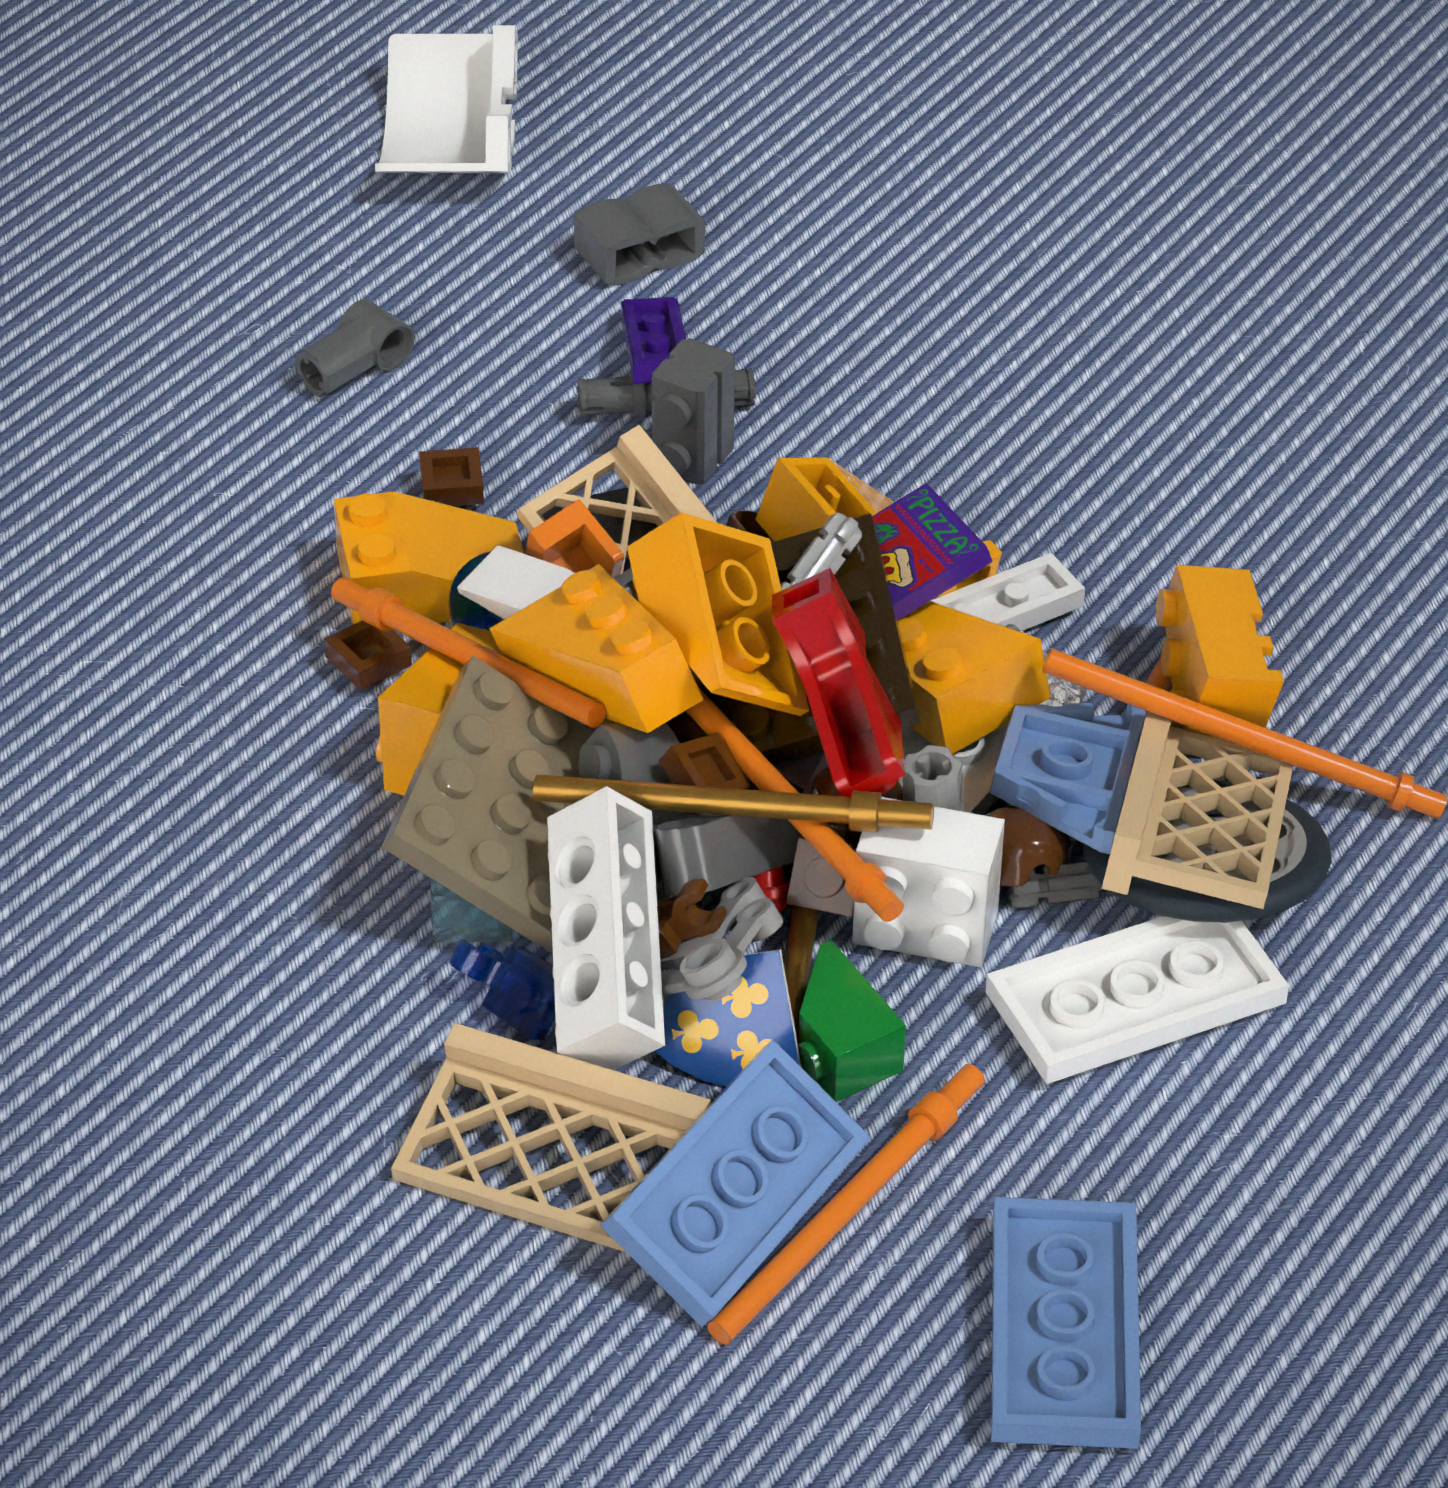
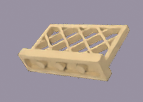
M640 425L621 435L615 448L520 507L517 517L526 529L531 531L543 523L540 515L554 506L566 508L580 499L592 513L624 518L620 544L616 543L624 554L620 574L623 573L625 559H629L627 550L629 545L627 543L631 519L654 523L659 527L683 512L718 523ZM613 469L628 488L626 504L590 498L593 482ZM584 488L583 497L573 495ZM634 498L638 500L642 507L633 506Z
M1147 711L1101 889L1128 895L1131 879L1134 876L1264 909L1293 765L1223 739L1171 727L1170 719ZM1182 753L1200 757L1206 761L1194 764ZM1248 770L1272 776L1257 780ZM1224 776L1233 786L1221 788L1212 779ZM1189 785L1199 794L1186 797L1177 787ZM1253 801L1262 810L1250 813L1240 803ZM1217 809L1227 819L1214 822L1204 812ZM1181 818L1191 828L1177 830L1168 821ZM1245 834L1255 844L1242 847L1232 837ZM1209 843L1219 853L1206 856L1196 846ZM1173 852L1183 862L1177 863L1155 856ZM1239 869L1251 881L1228 876L1225 872Z
M454 1023L444 1043L446 1059L391 1167L393 1180L626 1252L600 1224L609 1216L607 1211L615 1209L644 1177L634 1154L657 1145L670 1149L711 1104V1099ZM455 1084L482 1091L488 1102L487 1105L452 1118L446 1106V1102ZM529 1106L546 1111L552 1124L517 1138L506 1118V1115ZM440 1116L443 1122L435 1125ZM496 1120L506 1142L470 1156L460 1134ZM593 1125L610 1131L616 1142L615 1144L580 1157L570 1137L571 1134ZM451 1138L461 1159L437 1170L416 1164L424 1148ZM560 1139L571 1162L535 1176L524 1153ZM515 1158L525 1179L499 1190L484 1185L478 1172ZM624 1159L635 1182L599 1196L589 1173ZM579 1177L589 1198V1201L564 1210L549 1205L543 1191ZM533 1196L535 1200L528 1199V1197ZM598 1216L599 1220L593 1219V1217Z

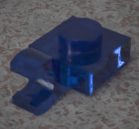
M461 940L449 964L462 974L490 987L481 1005L528 1039L544 1041L555 1020L553 967L526 948L511 947L508 955L504 957L502 953L485 942H480L476 948L468 941Z

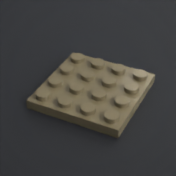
M473 655L458 674L381 847L553 954L547 817L572 804L535 801L533 797L534 780L537 774L581 777L578 768L579 749L594 732L571 717L530 698L521 690L516 682ZM655 859V876L660 867L659 859Z

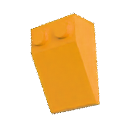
M395 491L377 494L367 493L353 497L333 499L337 555L342 577L368 589L382 588L400 597L404 607L437 623L496 616L495 613L461 595L457 587L497 545L524 554L516 522ZM349 607L353 625L362 619L358 611Z
M681 512L627 546L633 574V586L639 603L676 638L687 664L711 693L797 716L810 711L800 675L782 637L772 621V595L782 589L769 538Z

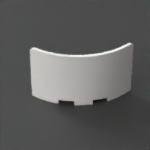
M493 25V34H393L390 36L388 41L385 131L379 162L375 163V173H510L512 168L511 153H514L516 127L515 120H512V104H506V100H517L518 34L515 25Z

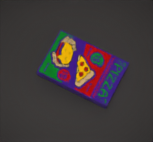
M927 483L872 516L877 528L893 605L898 620L993 562L987 546Z

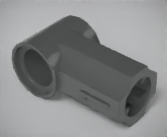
M359 300L346 310L341 318L338 330L295 355L296 372L303 379L307 390L321 398L374 365L385 371L398 368L411 354L415 342L414 330L371 300Z

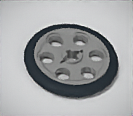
M1213 780L1221 788L1233 786L1231 782ZM1189 785L1177 787L1186 797L1199 794ZM1287 799L1264 909L1134 876L1131 879L1128 895L1113 891L1109 892L1134 907L1160 916L1187 921L1226 923L1259 919L1283 912L1305 901L1321 886L1332 863L1331 846L1319 822L1301 806ZM1253 801L1240 803L1250 813L1262 810ZM1217 809L1204 812L1206 815L1224 816ZM1225 816L1210 817L1214 822L1227 819ZM1181 818L1168 821L1177 830L1191 828ZM1245 834L1232 837L1242 847L1255 844ZM1083 843L1085 859L1095 879L1103 884L1110 854L1101 853ZM1209 843L1196 846L1206 856L1219 853ZM1173 852L1155 856L1177 863L1183 862ZM1239 869L1225 872L1228 876L1251 881Z

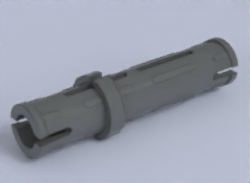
M752 368L735 370L734 407L754 406L755 380ZM631 371L629 376L577 379V404L580 417L608 413H631L632 418L645 417L646 412H652V400L654 399L652 383L634 384Z

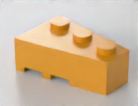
M600 564L589 570L572 574L562 583L561 587L489 628L502 655L603 704L607 711L605 719L649 733L704 700L676 638Z
M1176 565L1168 589H1160L1158 593L1156 622L1158 626L1165 627L1167 639H1165L1162 647L1161 670L1163 676L1171 677V693L1266 728L1284 680L1281 670H1268L1264 655L1272 656L1273 644L1270 636L1257 635L1255 622L1262 621L1263 611L1250 570ZM1171 720V727L1215 737Z
M932 601L927 602L898 620L921 720L920 723L910 726L932 745L950 748L951 754H954L1008 723L1015 705H1038L1051 698L1047 674L1042 672L1044 656L1040 638Z
M457 623L451 628V630L501 654L491 631ZM432 648L424 653L378 696L380 736L376 748V759L382 763L384 790L403 796L406 793L458 674L464 664Z

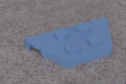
M1069 703L1059 707L1044 704L1015 705L994 771L990 793L1019 809L1029 812L1041 821L1101 853L1110 854L1147 711L1127 704L1125 715L1093 716L1095 709L1092 703Z

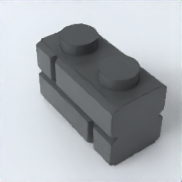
M691 338L682 339L669 353V359H664L652 373V394L654 395L652 400V441L683 480L697 485L705 484L717 470V464H722L734 449L735 357L731 352Z

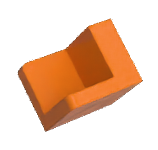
M580 499L529 531L525 549L526 555L564 567L574 573L589 570L600 564L613 578L620 575L624 561V554Z

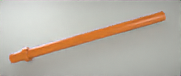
M1050 648L1044 661L1043 673L1387 800V807L1401 812L1406 807L1439 819L1445 809L1447 795L1415 784L1414 776L1402 771L1397 776L1391 775Z
M699 688L704 700L687 709L686 712L708 735L719 733L743 773L761 791L799 793ZM788 819L846 881L845 890L855 902L867 903L884 922L893 921L901 914L904 904L886 885L885 873L875 863H865L827 822Z

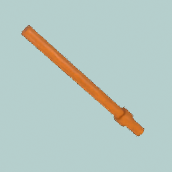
M345 577L336 580L332 586L331 595L334 600L358 611L360 618L364 622L382 631L394 629L464 665L474 655L516 682L521 690L530 698L591 728L599 727L605 720L607 711L603 704L404 607L400 597L382 588L368 589Z
M965 1064L938 1092H927L910 1109L908 1113L909 1121L708 1323L707 1328L711 1336L717 1342L728 1345L929 1140L938 1141L958 1121L957 1111L984 1085L985 1078L982 1072L972 1064Z

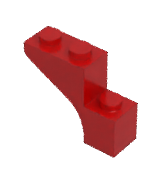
M828 568L773 594L772 621L782 637L804 685L830 773L840 796L851 797L853 790L881 792L882 795L890 790L899 778L905 776L901 721L866 658L865 632L831 568Z

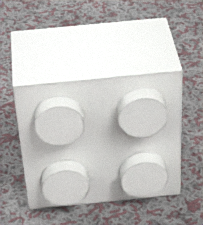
M882 797V799H886V800H897V799H891V798ZM934 806L932 830L880 826L878 833L862 832L856 853L865 863H875L885 873L886 885L903 902L904 908L896 919L884 922L867 903H857L854 901L852 943L982 968L998 914L1005 819Z

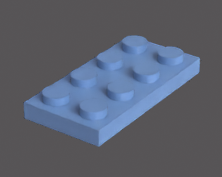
M772 1039L752 1058L600 1226L702 1327L717 1315L871 1137Z
M994 1197L991 1442L1139 1449L1141 1400L1136 1203Z

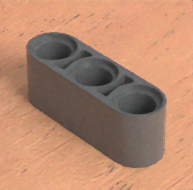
M691 813L658 824L654 827L663 893L678 896L683 885L693 879H705L708 883L705 892L792 863L795 860L798 839L805 838L788 819Z

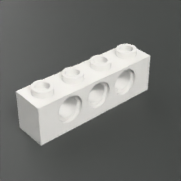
M606 786L547 817L557 1053L616 1070L664 1047L665 1035L652 811Z

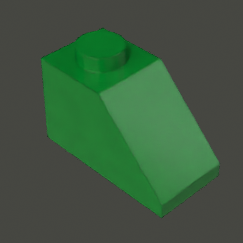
M830 940L819 947L800 1009L798 1049L802 1069L835 1102H838L903 1072L906 1025L834 942Z

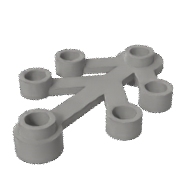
M747 877L735 882L722 893L721 902L717 907L724 906L727 914L720 928L715 933L686 939L681 942L676 953L660 959L661 971L680 967L679 970L661 974L663 1003L667 1000L669 994L683 991L691 999L706 998L708 1001H717L731 994L741 984V974L747 966V959L743 953L751 942L769 937L783 923V918L772 900L765 896L755 878ZM662 879L656 882L657 903L674 897L663 893ZM736 920V926L733 928V930L730 932L726 939H722L729 930V928L732 926L734 921Z

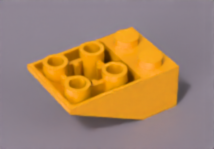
M828 457L777 458L755 520L773 541H778L822 528L834 513L839 512L846 517L852 518L870 513L873 516L893 504L894 501Z

